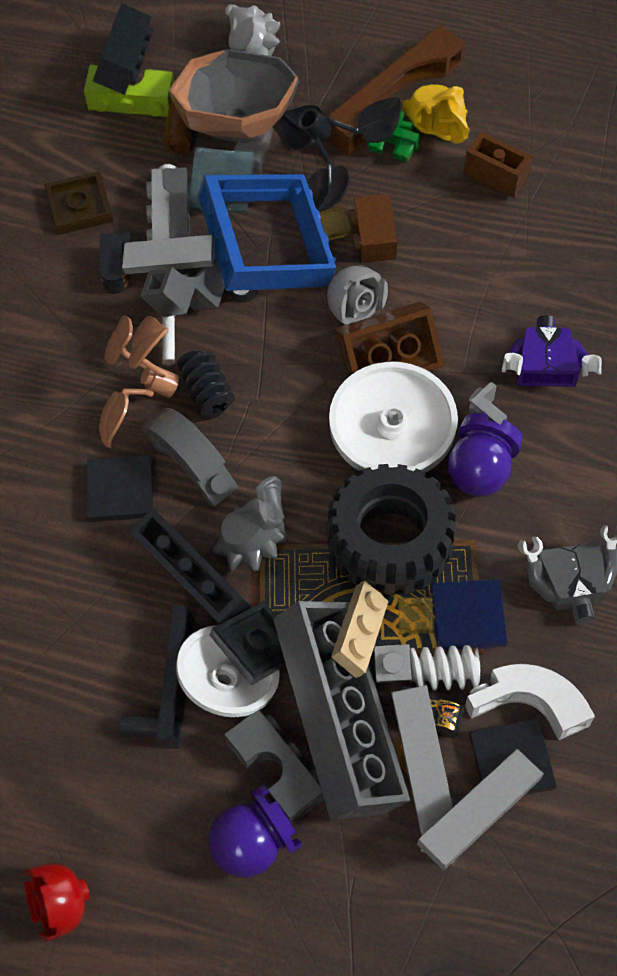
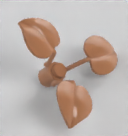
M125 315L121 317L105 349L104 356L107 364H115L121 354L129 359V367L135 369L141 366L144 368L141 383L145 385V389H123L121 393L115 391L106 402L100 416L99 431L104 445L110 449L111 441L126 415L129 395L152 397L155 392L170 398L175 393L179 383V376L177 374L155 366L145 359L159 340L169 331L167 327L152 316L144 318L135 332L131 353L126 350L125 346L131 339L133 324L132 320Z

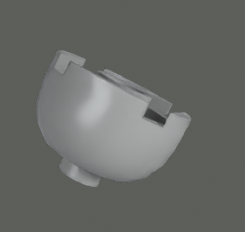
M362 265L346 267L338 272L329 285L327 292L329 309L340 322L346 325L369 318L376 313L378 308L380 310L384 308L388 296V285L379 273Z

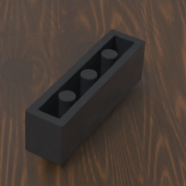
M121 3L93 82L124 95L129 85L135 86L154 30L149 27L152 19L151 15Z
M154 508L149 510L129 530L219 624L251 607Z

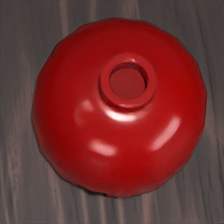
M59 863L41 864L25 870L24 875L31 876V881L24 883L30 916L33 924L38 923L40 920L45 930L38 933L40 938L44 942H48L72 932L81 923L85 912V901H88L90 898L86 881L84 879L78 880L74 871Z

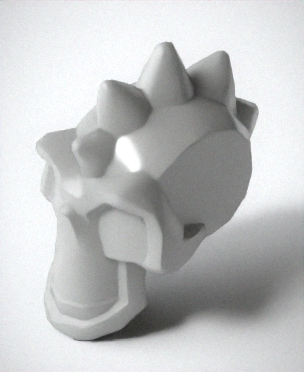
M232 4L227 5L225 14L230 17V50L272 56L275 46L279 44V39L276 38L275 33L279 30L280 22L272 19V13L265 14L255 5L249 8L237 7Z

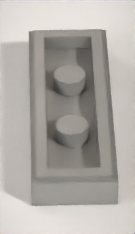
M213 235L125 243L122 269L125 274H134L173 267L175 270L210 267L214 263L215 240Z

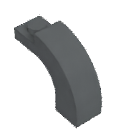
M163 408L140 426L157 452L168 454L185 470L210 506L215 507L239 487L223 465L225 460L212 443L191 421L176 410Z

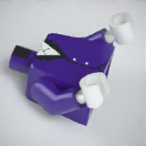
M543 315L537 318V327L527 328L525 337L516 339L505 354L502 372H506V370L516 371L517 386L576 387L580 369L582 370L583 377L588 376V372L591 371L596 372L598 375L601 374L602 359L597 355H589L579 341L573 339L570 329L555 328V318L553 316Z

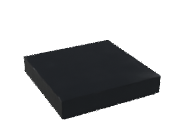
M151 455L87 460V518L89 522L142 518L153 508Z
M265 601L212 628L209 635L251 686L286 666L273 620L277 615Z
M538 718L470 731L469 736L481 782L518 749L544 773L542 779L525 795L553 790L557 787Z

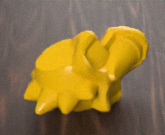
M443 85L422 86L412 94L410 99L402 102L401 111L406 112L410 122L420 132L436 135L456 144L462 143L468 138L469 129L466 122L468 111L465 109L463 89L461 87L453 86L448 88Z

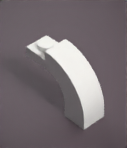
M528 664L508 665L494 669L490 678L492 686L484 683L473 688L469 692L470 695L467 697L465 704L471 719L507 703L520 702L529 704L538 709L547 718L558 740L589 727L595 717L584 696L571 682L549 669Z

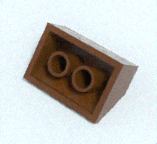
M420 301L334 328L341 358L349 376L364 367L383 362L408 363L427 371L445 366L432 309Z

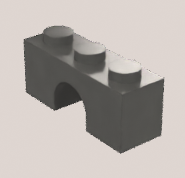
M257 710L225 734L226 743L247 771L263 761H271L281 767L283 774L280 780L268 789V795L272 802L277 801L289 822L293 825L324 801L317 772L314 769L308 772L300 762L303 756L298 748L291 741L288 744L284 742L279 735L282 730L271 715L265 717L260 710Z

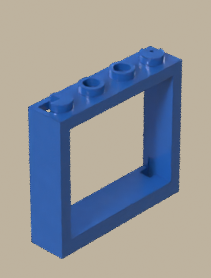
M304 174L204 176L198 192V198L209 235H213L215 240L214 251L226 291L328 286L333 274L336 273V259L331 254L328 235L324 233L320 212L315 207L312 190H309ZM225 201H290L311 264L244 267Z

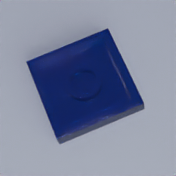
M500 579L432 583L438 647H442L443 650H449L450 646H456L457 650L463 649L464 645H469L471 649L507 646Z

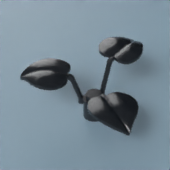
M400 98L383 99L364 108L357 118L359 128L336 121L331 116L324 118L323 111L316 105H305L293 110H286L280 117L281 130L287 144L293 149L300 150L307 148L313 142L327 164V169L317 170L307 182L309 190H312L315 207L319 212L335 206L346 194L350 183L348 170L344 166L333 168V163L321 141H325L330 136L331 125L355 134L363 133L365 140L370 143L382 142L393 134L399 123L402 109Z

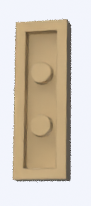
M365 580L355 587L331 655L336 662L355 678L366 673L389 602Z

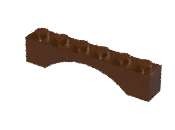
M440 25L433 32H428L423 40L414 47L408 48L402 57L390 63L376 78L370 79L360 91L350 95L345 103L336 110L330 111L326 117L331 116L336 121L359 128L360 126L357 122L358 115L370 104L390 98L401 89L416 82L432 78H442L450 74L464 62L466 42ZM331 125V134L327 138V140L348 156L367 142L363 133L355 134Z

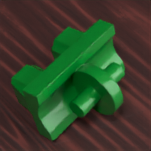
M401 111L399 123L390 137L379 143L368 142L369 151L383 154L388 142L395 145L392 153L393 157L403 162H408L413 151H419L421 146L419 134L412 132L413 123L405 121L406 112Z

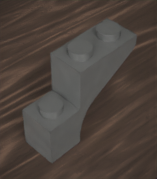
M214 257L213 266L190 268L184 274L179 273L173 267L150 270L140 297L163 317L186 314L189 306L194 311L218 308L225 285L217 258Z

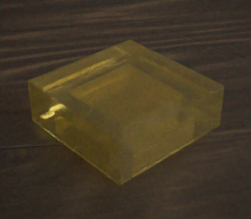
M343 206L320 212V222L329 240L351 235V227Z
M432 597L398 598L399 634L433 633Z

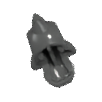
M276 476L264 479L256 487L257 499H252L241 509L239 507L235 508L234 512L229 513L220 525L219 539L212 553L213 555L225 556L229 570H234L246 563L252 571H258L262 557L276 558V544L284 543L288 540L289 535L285 532L283 522L285 516L281 504V480Z

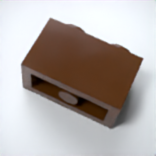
M480 132L466 151L464 174L515 198L529 177L532 156L488 134Z
M390 194L355 197L354 209H349L350 226L356 227L357 233L353 234L354 252H360L361 263L396 260L397 236Z

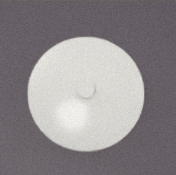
M403 362L373 364L349 376L336 391L329 414L330 433L336 449L345 461L358 471L367 467H371L372 470L378 469L379 464H388L389 467H397L398 464L407 465L408 470L414 471L417 468L428 472L437 466L450 451L455 440L458 422L456 404L450 391L442 381L421 367Z

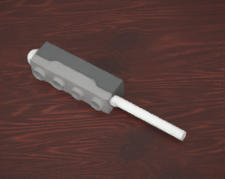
M164 164L159 169H152V181L146 183L147 197L152 199V205H147V221L152 223V229H147V241L190 237V198L187 168H176L172 164ZM178 269L177 271L184 274L189 269ZM162 316V325L169 329L162 337V363L170 366L175 363L174 316Z

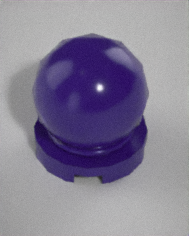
M473 413L465 416L458 431L460 440H458L450 452L448 461V473L455 486L461 492L475 497H487L504 487L511 476L512 458H515L520 453L523 439L521 432L511 423L503 420L500 425L486 420L488 414Z
M264 784L251 792L254 798L252 805L237 804L225 809L214 820L209 832V851L213 861L224 873L236 878H252L264 873L276 861L279 849L286 848L291 855L303 846L299 839L291 840L290 836L296 832L277 801L272 802L271 799H265L264 796L269 793V790Z

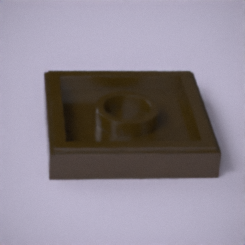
M100 171L44 184L57 235L114 222Z

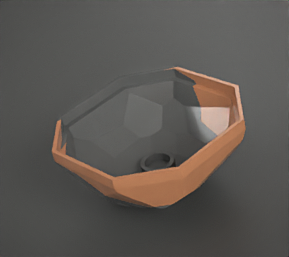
M226 49L191 59L169 91L176 109L189 129L216 139L250 143L256 136L265 134L289 107L298 87L299 77L280 57Z

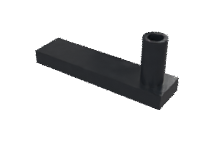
M173 606L159 716L123 715L120 720L121 736L156 737L166 749H179L186 694L177 678L176 661L183 643L193 634L195 620L186 606Z

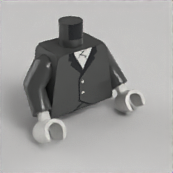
M604 525L600 530L601 537L606 541V545L603 547L601 541L542 550V541L535 536H532L534 547L530 551L527 550L525 540H520L518 543L519 551L527 555L525 566L530 587L545 601L551 602L555 610L572 609L576 624L589 623L595 619L592 605H598L602 602L604 595L612 589L617 575V534L613 538H608L607 525Z

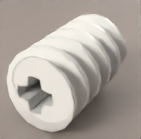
M464 645L461 655H459L456 646H450L446 656L442 647H436L433 657L428 647L422 648L420 657L417 656L414 648H410V686L412 682H415L417 687L424 686L425 681H429L434 691L437 690L439 680H443L446 689L450 690L453 680H457L460 689H464L467 679L471 680L474 688L479 686L480 660L478 648H476L475 654H473L471 647Z

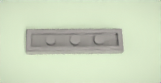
M427 685L391 692L421 835H424L453 808Z
M517 749L419 838L417 845L444 871L542 779L544 773Z

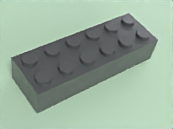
M298 601L274 617L273 620L330 821L383 815L409 802L410 798L369 664L366 673L355 678L331 657L350 602Z

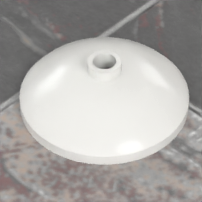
M216 626L198 630L186 639L177 657L176 674L184 693L196 705L216 715L241 717L261 710L271 701L278 687L279 670L251 686L209 636L211 629Z

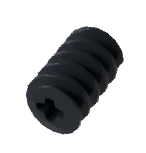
M194 350L183 354L179 358L177 368L181 372L187 389L190 391L191 398L195 401L197 410L200 411V417L204 420L212 419L221 415L233 404L235 395L229 392L230 385L225 382V374L220 372V364L215 362V354Z

